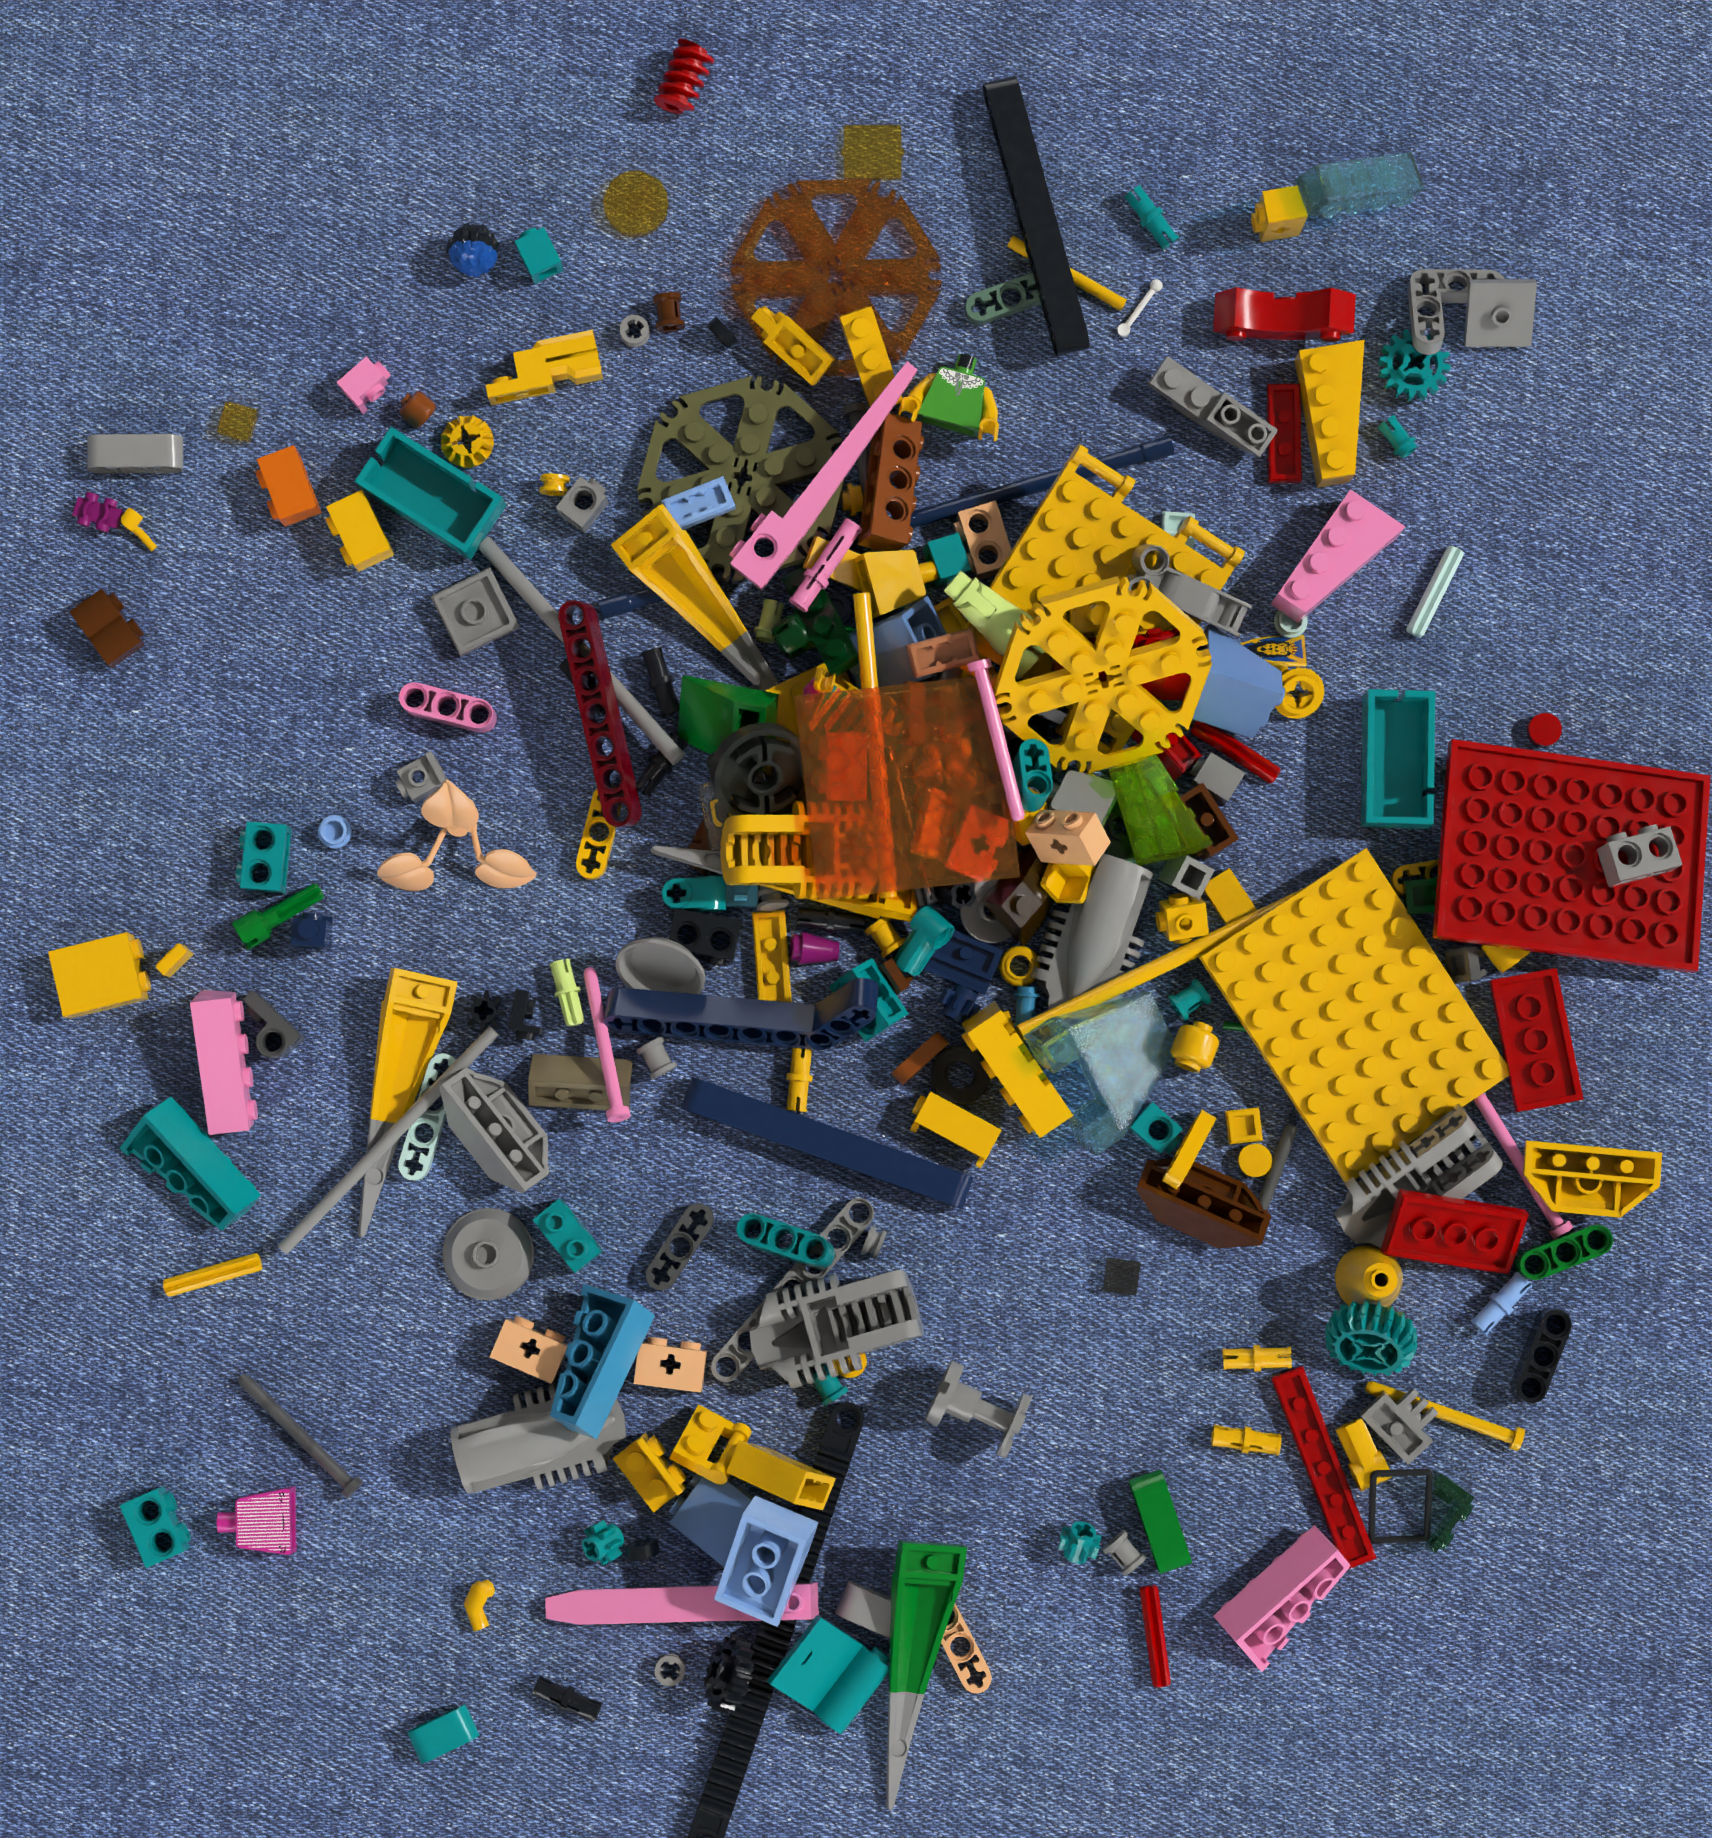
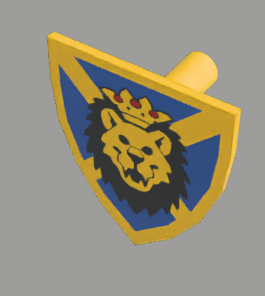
M1281 635L1267 636L1240 643L1282 671V675L1284 670H1288V666H1307L1304 635L1296 638H1285Z

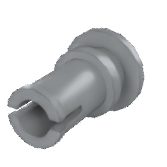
M759 885L760 891L757 894L758 899H762V903L756 905L757 911L769 912L781 910L789 906V901L781 898L784 892Z

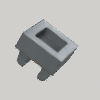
M1477 946L1445 951L1447 972L1454 984L1482 979L1481 977L1487 974L1486 969L1480 970L1479 957H1483L1484 952L1478 950Z

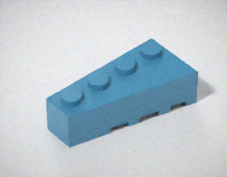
M583 1284L581 1296L584 1297L581 1311H576L573 1324L577 1327L573 1343H568L565 1356L568 1358L565 1372L560 1374L550 1416L571 1431L597 1440L655 1315L633 1299Z

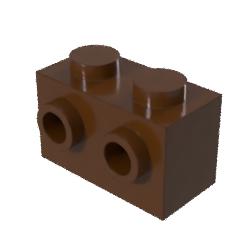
M1204 783L1199 784L1167 806L1170 810L1168 815L1171 822L1177 829L1183 830L1189 839L1186 841L1189 850L1196 858L1200 857L1203 862L1239 840Z

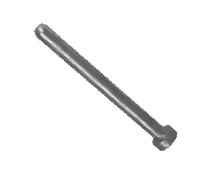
M244 1373L238 1378L239 1385L344 1488L341 1494L346 1499L351 1497L361 1487L364 1481L359 1476L353 1479L250 1375Z

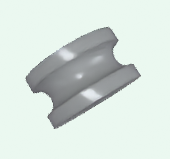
M630 315L622 320L620 335L623 342L633 348L641 347L647 343L650 337V330L647 321L643 317ZM635 324L636 328L639 325L643 327L640 330L641 336L634 339V335L631 338L627 336L630 332V325Z
M871 1226L861 1254L871 1253L872 1258L877 1259L887 1231L877 1232L875 1227Z
M673 1653L661 1656L655 1666V1676L665 1686L679 1684L686 1672L684 1660L679 1655ZM667 1661L670 1665L675 1662L678 1664L680 1669L676 1670V1673L679 1674L676 1678H673L671 1675L666 1677L662 1675L661 1671H664L665 1667L661 1665Z

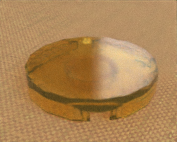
M639 170L624 172L615 177L609 184L603 199L605 216L611 226L619 233L634 238L648 236L658 230L666 220L669 210L667 191L661 181Z

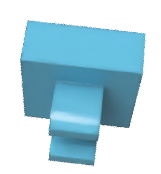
M726 884V908L756 907L758 905V885Z

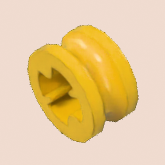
M553 473L540 475V481L543 482V486L539 488L541 494L565 496L569 491L566 488V484L570 482L569 476Z

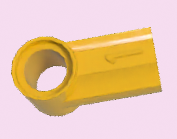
M1363 1418L1352 1420L1335 1429L1350 1462L1348 1467L1358 1489L1362 1492L1370 1488V1474L1373 1471L1390 1469L1381 1451L1376 1449ZM1377 1477V1484L1392 1477Z

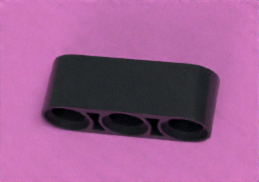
M1548 1308L1542 1310L1536 1316L1511 1380V1392L1518 1400L1533 1404L1541 1401L1547 1394L1572 1327L1571 1318L1566 1312ZM1551 1315H1556L1560 1320V1328L1555 1333H1550L1546 1328V1320ZM1540 1346L1545 1347L1548 1351V1359L1542 1365H1538L1534 1360V1352ZM1532 1378L1536 1383V1391L1531 1396L1526 1397L1522 1392L1521 1386L1524 1380Z

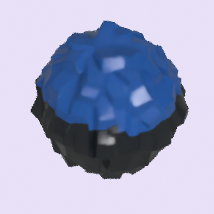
M466 223L454 231L453 237L448 240L446 254L449 256L450 262L460 273H465L470 277H479L482 274L488 273L495 266L499 243L495 239L494 234L490 233L484 224L470 225Z

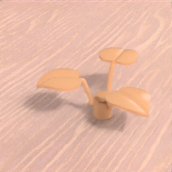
M448 779L434 793L428 796L422 804L421 813L429 823L442 827L428 857L421 861L413 853L395 854L387 858L377 871L378 877L396 888L406 891H421L428 888L434 881V872L428 866L432 863L448 831L456 837L465 836L467 832L471 833L476 859L480 862L475 868V875L487 885L496 888H515L532 881L537 875V872L531 868L529 863L513 851L498 849L488 852L486 856L481 853L477 835L478 810L474 802Z

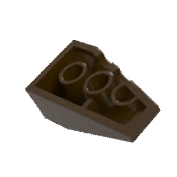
M1031 844L981 900L1020 946H1025L1045 923L1055 901L1040 885L1048 863L1039 860Z

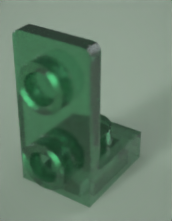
M1437 1471L1433 1473L1432 1485L1435 1489L1432 1493L1448 1505L1452 1500L1455 1503L1425 1545L1426 1548L1434 1553L1439 1548L1444 1550L1454 1537V1533L1451 1532L1458 1521L1464 1522L1474 1507L1470 1504L1474 1496Z

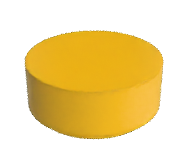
M1249 1144L1243 1147L1238 1154V1167L1243 1174L1249 1177L1263 1176L1272 1166L1271 1153L1261 1144Z

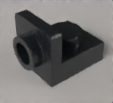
M516 989L508 1029L516 1031V1038L535 1041L536 1035L544 1036L545 1031L544 1028L526 1025L527 1019H533L536 1000L530 999L531 993L529 991Z

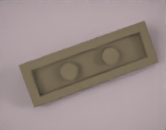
M533 1054L528 1078L529 1106L594 1110L610 1109L600 1058ZM614 1059L623 1106H628L630 1110V1083L633 1061L629 1059Z

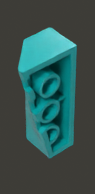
M169 1097L147 1112L119 1148L127 1156L133 1153L142 1160L140 1166L149 1174L155 1171L167 1180L166 1187L174 1194L183 1193L189 1198V1205L221 1231L246 1214L261 1197V1194L256 1190L252 1182L245 1178L234 1166L230 1158L224 1155L208 1134L192 1120L186 1110L172 1097Z

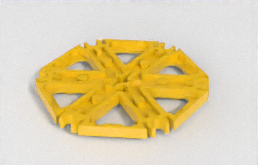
M1118 576L1040 598L1041 604L1037 602L1032 604L1034 612L1038 614L1035 619H1028L1025 615L1021 614L1019 617L1023 627L1015 621L993 688L997 704L1009 703L1005 707L998 708L1003 724L1023 741L1028 739L1042 741L1049 750L1050 763L1056 768L1059 759L1062 770L1067 769L1070 761L1077 760L1078 772L1083 773L1085 769H1087L1088 774L1163 753L1162 746L1167 749L1171 747L1169 739L1166 737L1168 733L1173 732L1182 737L1184 734L1180 725L1184 726L1188 731L1212 665V658L1209 649L1197 650L1198 647L1208 644L1203 629L1153 584L1149 583L1147 590L1145 581L1140 580L1135 590H1128L1130 585L1128 577H1123L1120 581ZM1097 601H1104L1108 605L1095 643L1093 644L1063 618V615L1070 609ZM1149 611L1159 612L1180 631L1179 636L1132 649L1142 617ZM1031 645L1041 647L1064 667V669L1019 682L1015 680L1023 651ZM1101 671L1106 673L1107 680L1104 682H1100L1098 673ZM1179 673H1187L1191 676L1183 703L1176 711H1170L1140 685ZM1074 704L1059 744L1053 745L1048 743L1028 726L1029 718L1035 714ZM1112 708L1143 735V739L1136 746L1103 754L1097 748Z

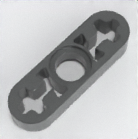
M697 1203L686 1209L646 1270V1280L650 1287L655 1290H666L676 1282L713 1226L714 1214L707 1205ZM702 1209L706 1212L704 1218L708 1222L705 1226L699 1224L693 1233L700 1236L697 1241H694L691 1235L681 1232L679 1229L682 1224L689 1229L693 1223V1219L690 1217L691 1212L698 1213ZM676 1237H684L690 1244L689 1252L683 1257H677L671 1252L670 1244ZM665 1252L671 1260L680 1262L681 1265L678 1269L671 1265L667 1271V1275L670 1277L668 1283L661 1281L659 1284H656L654 1282L656 1276L652 1271L654 1268H663L667 1261L662 1260L661 1256Z

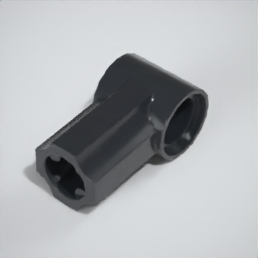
M936 862L929 872L937 899L936 903L942 906L944 903H947L958 909L965 906L970 907L976 899L975 885L958 874L942 868V863Z

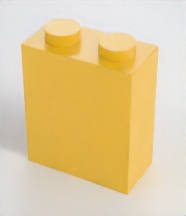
M125 932L48 951L62 1015L65 1018L72 1019L149 1000L147 991L151 990V983L147 971L142 972L139 960L144 957L143 948L140 940L135 939L133 934Z
M740 1440L730 1453L729 1466L726 1471L728 1474L793 1504L819 1510L824 1509L836 1480L832 1476L775 1450Z

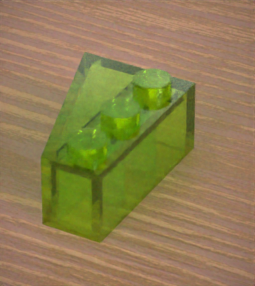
M1156 754L1134 759L1109 769L1137 865L1141 866L1194 854L1213 844L1209 836H1204L1193 818L1196 816L1192 809H1187L1176 791L1179 789Z

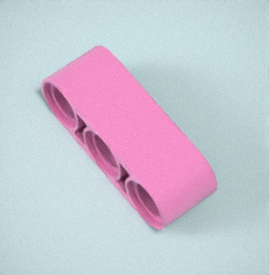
M414 682L406 684L399 693L401 706L408 714L414 717L477 733L489 732L494 728L497 721L495 710L487 701L480 698ZM412 693H423L424 701L420 706L410 707L408 705V698ZM447 700L455 701L456 710L454 713L448 716L440 713V706L443 702ZM480 708L488 710L489 715L484 723L476 724L472 721L474 711Z

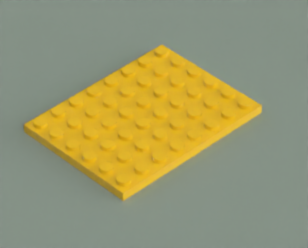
M1367 848L1350 857L1199 957L1344 1183L1352 1177L1358 1178L1360 1171L1364 1170L1367 1172L1370 1170L1368 1165L1372 1162L1375 1165L1379 1164L1378 1158L1382 1155L1385 1158L1391 1156L1388 1152L1390 1149L1394 1148L1396 1152L1400 1150L1401 1147L1398 1143L1401 1141L1408 1144L1422 1135L1430 1125L1452 1111L1457 1104H1460L1461 1107L1465 1106L1509 1076L1506 1062L1410 914L1407 913V909Z

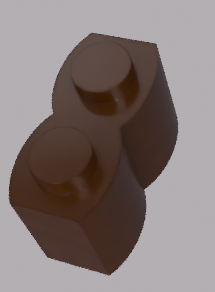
M100 589L69 612L107 665L114 668L145 646L140 638L145 634L133 618L127 621L121 612L125 606L115 592L108 594L104 589Z

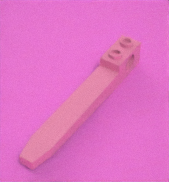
M908 361L905 363L783 518L772 510L767 516L763 513L760 514L750 527L754 532L747 542L741 539L729 555L733 558L730 562L732 568L761 591L804 538L899 400L918 369ZM760 540H768L772 543L774 551L768 557H760L754 551L755 544Z
M818 1582L796 1583L781 1620L814 1619L817 1614L819 1615ZM719 1585L581 1589L545 1598L546 1619L577 1625L762 1621L714 1600Z

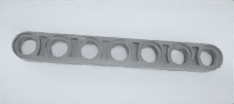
M864 1198L852 1199L820 1234V1236L827 1240L829 1232L837 1228L843 1230L847 1235L846 1244L842 1248H834L835 1259L829 1267L823 1269L818 1274H812L808 1272L805 1265L795 1263L771 1292L777 1291L782 1303H784L782 1295L784 1284L789 1280H797L801 1283L805 1296H808L806 1282L812 1280L816 1287L818 1284L817 1279L824 1277L871 1223L874 1218L872 1204ZM856 1203H863L869 1210V1217L862 1223L852 1221L849 1215L851 1206ZM823 1244L812 1247L810 1255L818 1254L822 1256L824 1251ZM766 1298L712 1360L711 1371L717 1380L721 1382L733 1381L753 1360L754 1355L752 1351H746L740 1347L739 1337L743 1332L749 1331L750 1328L759 1324ZM730 1357L735 1361L736 1370L734 1374L727 1377L719 1374L716 1366L720 1358Z

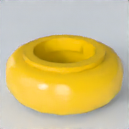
M1015 946L1005 951L999 962L1000 974L1005 982L1016 987L1028 986L1034 982L1035 979L1030 978L1033 968H1040L1041 966L1040 963L1036 962V953L1025 946ZM1021 956L1028 960L1029 971L1025 976H1016L1010 971V962L1014 957Z

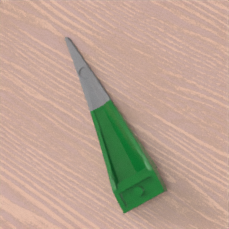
M898 1540L895 1571L892 1573L886 1781V1807L890 1811L895 1805L907 1754L930 1675L963 1582L967 1547L964 1545Z

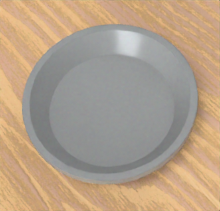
M650 937L629 942L621 948L616 958L617 973L625 985L631 989L701 994L705 986L706 976L699 961L687 948L669 939Z
M494 1208L477 1209L458 1219L447 1233L442 1251L444 1269L452 1284L465 1295L479 1300L501 1299L517 1291L529 1277L535 1256L533 1240L526 1226L509 1212Z

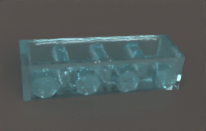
M1412 152L1315 165L1295 179L1308 216L1323 215V218L1333 217L1342 211H1347V214L1351 215L1371 207L1372 211H1377L1390 204H1395L1396 208L1403 207L1414 201L1413 196L1425 189Z

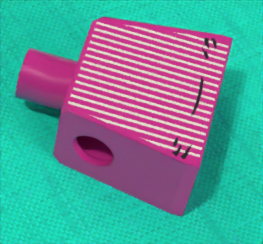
M295 1486L239 1497L235 1502L236 1512H218L217 1532H236L237 1548L291 1555L297 1551Z

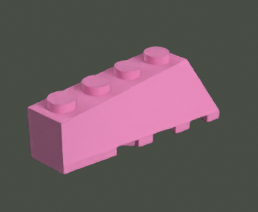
M203 990L190 1002L208 1134L248 1131L254 1124V1120L258 1119V1108L256 1100H251L249 1087H253V1073L251 1067H246L244 1054L249 1053L247 1035L241 1034L240 1021H244L242 1001H237L236 992Z
M1314 1525L1307 1532L1303 1533L1282 1555L1276 1557L1262 1573L1250 1580L1246 1587L1232 1600L1226 1602L1213 1617L1260 1671L1263 1672L1270 1664L1267 1657L1275 1648L1281 1650L1289 1641L1286 1635L1296 1622L1302 1624L1311 1614V1604L1315 1599L1323 1600L1351 1565Z

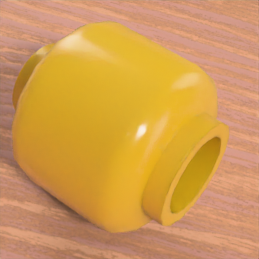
M1194 1021L1193 1025H1182L1178 1029L1170 1049V1053L1175 1059L1174 1064L1193 1073H1199L1201 1069L1209 1068L1212 1065L1220 1043L1216 1035L1211 1033L1213 1027L1200 1021Z

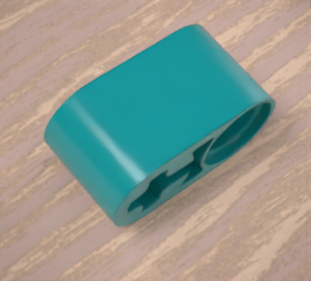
M1028 739L1021 744L1013 759L1012 767L1023 809L1035 812L1044 806L1053 789V780L1047 746L1040 740ZM1028 787L1037 789L1040 794L1032 793Z
M466 1704L457 1706L407 1732L421 1764L429 1762L480 1736Z

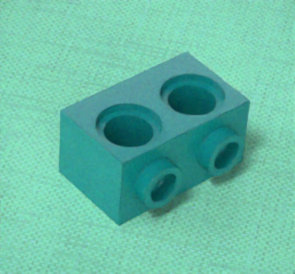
M246 822V829H241L239 837V848L244 849L243 860L238 862L236 867V882H240L241 889L251 892L286 894L292 836L291 827L285 824ZM263 833H270L272 836L271 845L267 849H259L257 846L258 837ZM260 866H267L269 870L268 878L264 882L256 883L253 877L254 871Z
M873 958L854 967L829 986L833 993L856 978H868L878 984L876 1018L858 1030L865 1043L883 1033L909 1014Z
M559 1198L533 1219L534 1223L574 1273H578L604 1252L563 1199Z
M164 1486L119 1505L145 1568L190 1549L188 1544L191 1541L189 1530L184 1522L179 1523L175 1510L178 1509L175 1497L171 1491L166 1492ZM147 1501L155 1502L159 1508L158 1516L155 1519L147 1517L144 1512V1506ZM161 1532L169 1534L172 1539V1546L169 1550H163L158 1545L157 1538Z

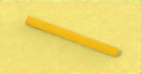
M1013 235L1007 247L1028 259L1024 241ZM1070 268L1075 286L1122 311L1127 299Z

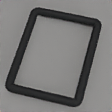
M1376 1470L1370 1474L1368 1537L1371 1543L1426 1542L1430 1539L1433 1482L1431 1470ZM1426 1475L1424 1535L1375 1537L1377 1477Z

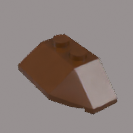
M1174 1157L1157 1161L1147 1160L1136 1191L1156 1221L1218 1249L1260 1246L1262 1244L1271 1215L1267 1210L1263 1209L1257 1197L1245 1183L1194 1161L1183 1182L1176 1190L1162 1181Z

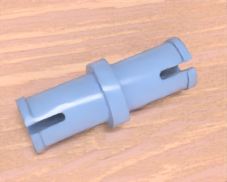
M1515 1272L1514 1276L1498 1293L1493 1292L1489 1296L1491 1300L1470 1320L1471 1323L1487 1336L1506 1314L1510 1315L1514 1311L1512 1307L1533 1286L1520 1273Z

